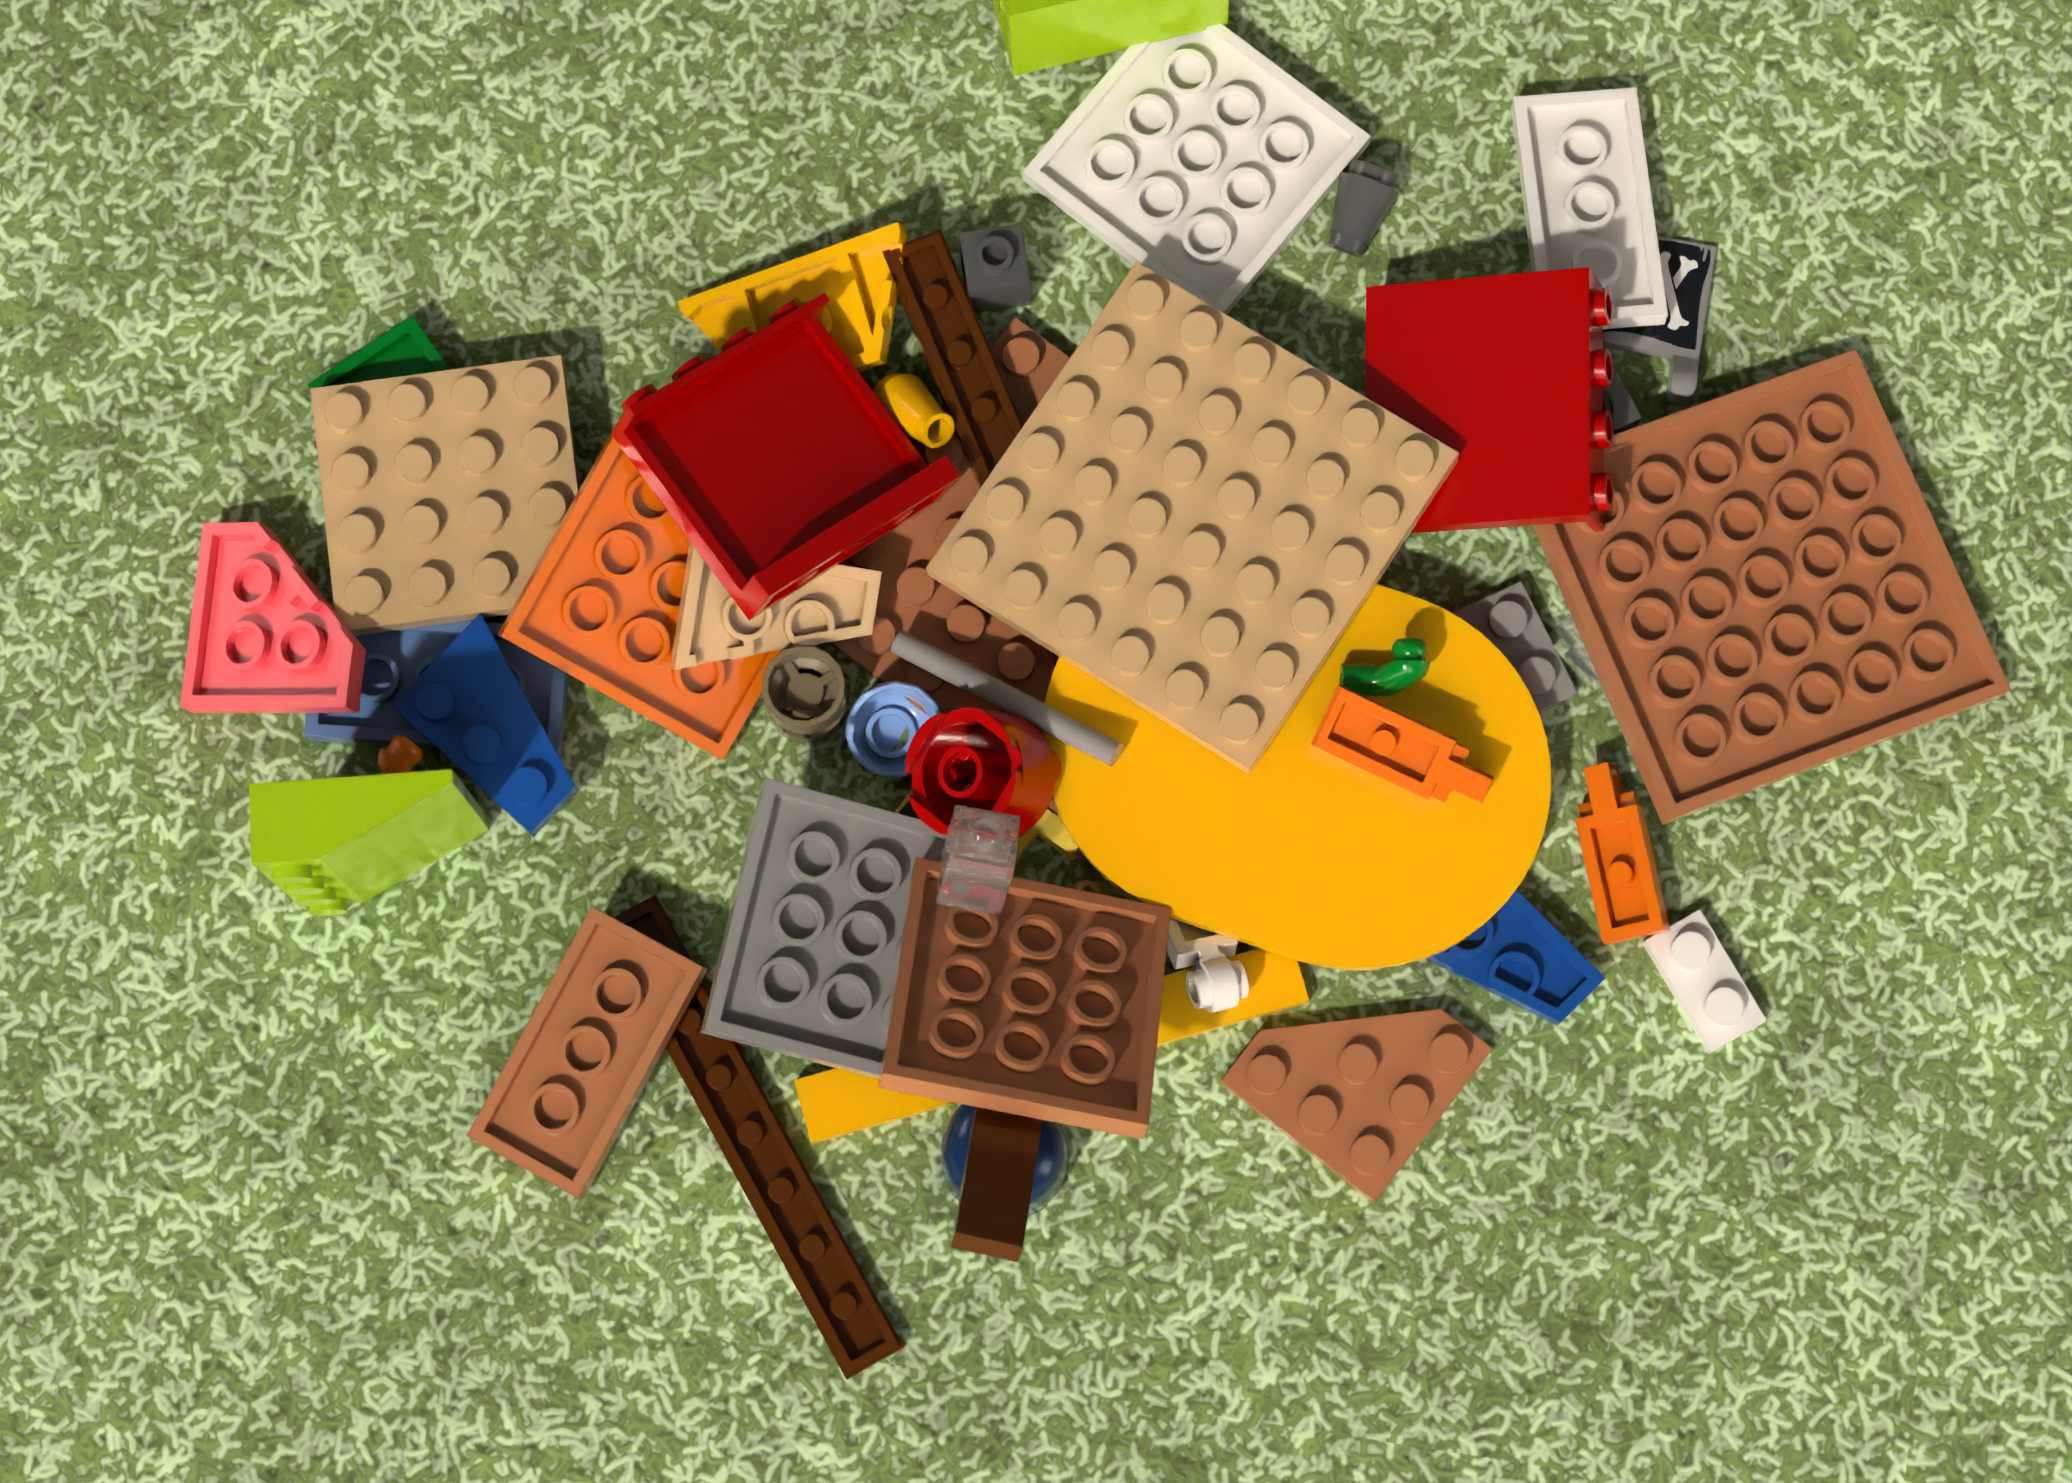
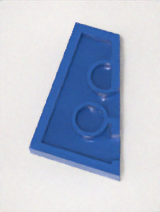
M481 613L391 705L403 719L533 838L578 791Z
M1517 889L1505 905L1488 922L1465 940L1444 952L1426 959L1556 1026L1606 978Z

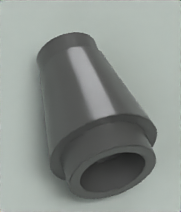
M1351 160L1347 172H1341L1339 175L1330 229L1331 235L1327 243L1330 248L1356 257L1363 256L1366 246L1369 245L1398 195V192L1394 190L1398 178L1396 174L1369 162Z

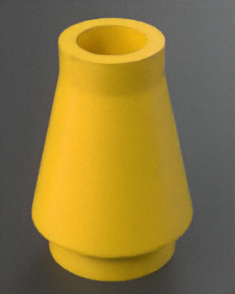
M894 373L881 379L875 386L874 394L908 438L920 441L930 448L942 447L951 439L955 428L953 418L944 412L918 376L909 373Z

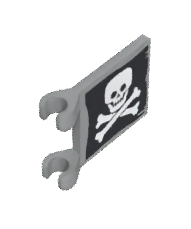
M1657 236L1668 310L1666 322L1664 325L1603 329V347L1671 359L1672 363L1665 395L1666 402L1672 405L1687 406L1697 385L1699 356L1717 247Z

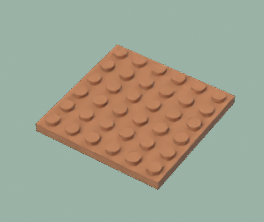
M1856 349L1613 435L1612 447L1603 449L1604 472L1611 474L1614 493L1612 510L1604 511V531L1594 532L1586 522L1532 525L1662 825L2003 697L2011 691Z

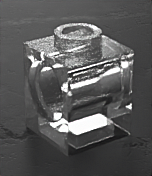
M955 805L941 851L936 904L1001 914L1015 870L1020 816Z

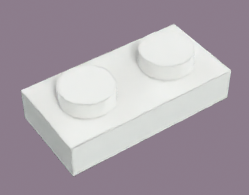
M1700 909L1671 925V931L1655 934L1642 943L1708 1054L1767 1021Z

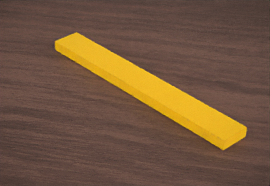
M1261 948L1227 957L1229 961L1239 960L1242 963L1248 978L1249 994L1247 998L1239 999L1237 1007L1209 1013L1205 1008L1195 1009L1189 999L1186 987V974L1188 971L1196 970V966L1164 975L1157 1046L1308 1004L1310 1000L1298 961ZM838 1068L794 1080L811 1144L956 1103L878 1088L880 1079Z

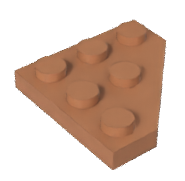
M1442 1009L1265 1029L1257 1033L1220 1080V1084L1374 1203L1493 1048Z

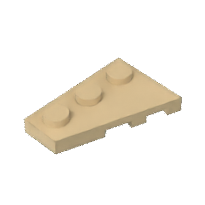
M690 542L670 668L677 670L697 666V664L755 656V654L795 646H811L872 635L882 571L838 564L749 621Z

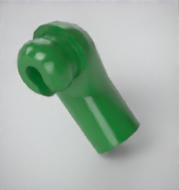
M1401 638L1396 640L1392 646L1393 661L1384 664L1341 663L1340 684L1364 696L1395 695L1426 676L1430 666V662L1426 661L1427 645L1422 639Z

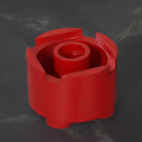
M962 707L947 713L941 712L929 718L915 734L905 759V774L911 775L914 794L908 796L917 816L928 827L940 834L973 839L1016 840L1031 829L1047 810L1053 795L1055 782L1061 774V761L1058 754L1051 749L1040 729L1025 718L1009 712Z

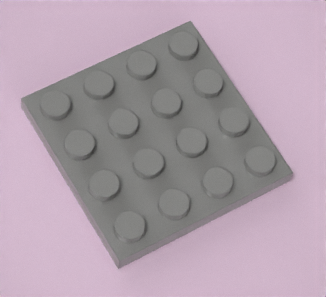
M765 778L761 784L700 1033L880 1079L911 874L916 857L1007 875L1014 845L997 840L946 836L934 831L917 818L771 778Z

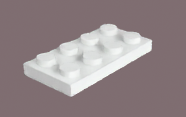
M1637 88L1514 96L1511 104V114L1532 272L1589 267L1602 286L1608 287L1611 292L1613 305L1611 325L1603 326V329L1664 325L1668 316Z

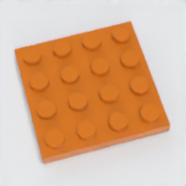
M623 411V413H622L621 417L619 418L617 424L619 423V421L621 420V418H622L623 415L625 414V411ZM610 434L498 635L724 761L762 693V677L769 662L786 649L755 654V656L733 660L725 659L697 664V666L677 670L670 668L690 540Z

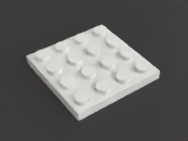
M1218 24L1209 26L1204 31L1150 44V41L1129 46L1023 170V181L1133 265L1138 261L1228 315L1338 183L1340 173L1347 172L1351 160H1357L1369 146L1371 135L1226 26Z

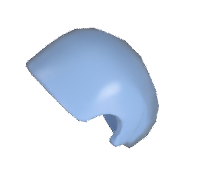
M897 680L876 684L864 691L854 702L845 727L847 745L853 758L874 775L894 779L910 775L905 774V759L910 743L919 728L929 718L941 713L938 702L920 686ZM904 697L910 698L913 701L917 702L919 705H921L927 713V715L919 709H917ZM907 727L908 739L902 749L891 752Z

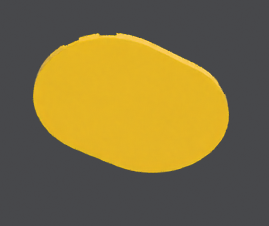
M1376 584L1250 775L1059 657L1051 676L1045 704L1123 743L1121 755L1111 767L1042 731L1051 749L1058 754L1061 761V774L1055 782L1052 795L1053 803L1072 841L1079 847L1089 862L1110 884L1134 901L1171 908L1170 918L1300 962L1340 970H1379L1385 967L1424 960L1446 951L1465 940L1483 926L1505 905L1528 872L1544 835L1551 797V761L1547 737L1540 714L1518 672L1489 639L1462 618L1426 600ZM1401 638L1422 639L1427 645L1426 661L1430 662L1426 676L1395 695L1366 697L1456 738L1457 743L1470 748L1465 762L1494 776L1493 783L1483 802L1480 803L1454 790H1451L1446 802L1431 796L1428 800L1311 745L1333 695L1340 684L1341 663L1384 664L1393 661L1392 646L1396 640Z

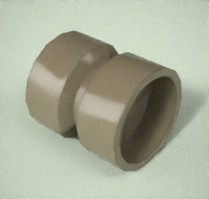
M795 646L781 651L769 662L762 677V695L771 722L783 737L797 743L815 744L829 739L842 727L848 714L849 696L840 665L829 653L814 646Z

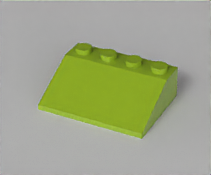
M452 769L249 784L251 864L300 907L308 906L309 914L314 916L348 913V903L365 902L489 831V817Z

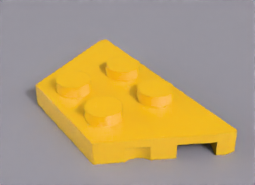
M899 222L890 224L677 301L679 309L687 318L693 320L712 340L713 346L722 353L720 347L738 331L751 326L756 333L770 325L768 319L786 303L798 298L804 305L825 292L830 301L820 313L818 319L858 372L887 363L898 296L896 282L892 277L882 252L888 249L892 251L900 248L902 253L903 246L907 240L906 228ZM900 257V262L903 265L904 258Z

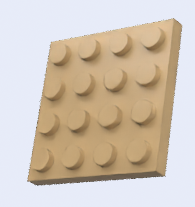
M562 355L311 388L334 611L355 636L469 621L474 620L480 613L483 618L509 615L580 489L565 364Z

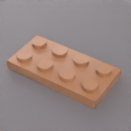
M591 906L470 1128L467 1137L574 1197L584 1199L708 968L600 909Z

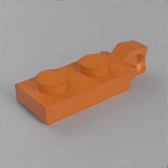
M1341 684L1338 685L1311 742V745L1428 800L1431 796L1446 802L1451 790H1454L1482 803L1494 776L1465 762L1470 748L1457 743L1456 738Z
M1609 762L1583 768L1590 801L1578 805L1580 818L1575 819L1603 944L1613 945L1671 931L1643 806L1640 805L1637 792L1634 790L1624 792L1618 765L1616 764L1612 765Z

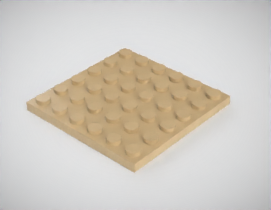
M1136 261L927 565L926 570L933 579L1250 775L1457 464L1459 452Z

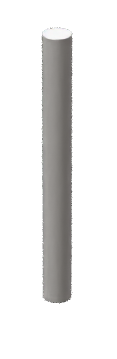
M904 630L900 631L895 637L891 646V653L1005 712L1025 718L1036 725L1041 731L1111 767L1119 759L1123 743Z

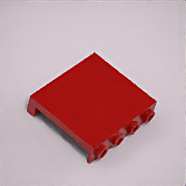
M1589 267L1366 287L1365 397L1459 452L1457 464L1411 533L1586 522L1594 532L1604 531V511L1612 510L1614 493L1611 474L1604 472L1603 449L1611 448L1613 444L1611 413L1609 410H1603V387H1610L1613 381L1611 353L1608 348H1603V326L1611 325L1613 305L1610 289L1602 286Z
M825 292L804 305L798 298L786 303L768 319L770 325L756 333L751 326L738 331L720 347L722 353L706 361L703 355L690 359L672 374L671 379L673 381L659 390L653 384L642 387L624 401L621 407L625 414L611 433L749 621L938 502L961 476L946 455L929 466L818 319V316L830 301Z

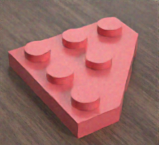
M259 522L203 523L180 708L192 713H359L366 649L344 621L336 614L330 603L272 529Z

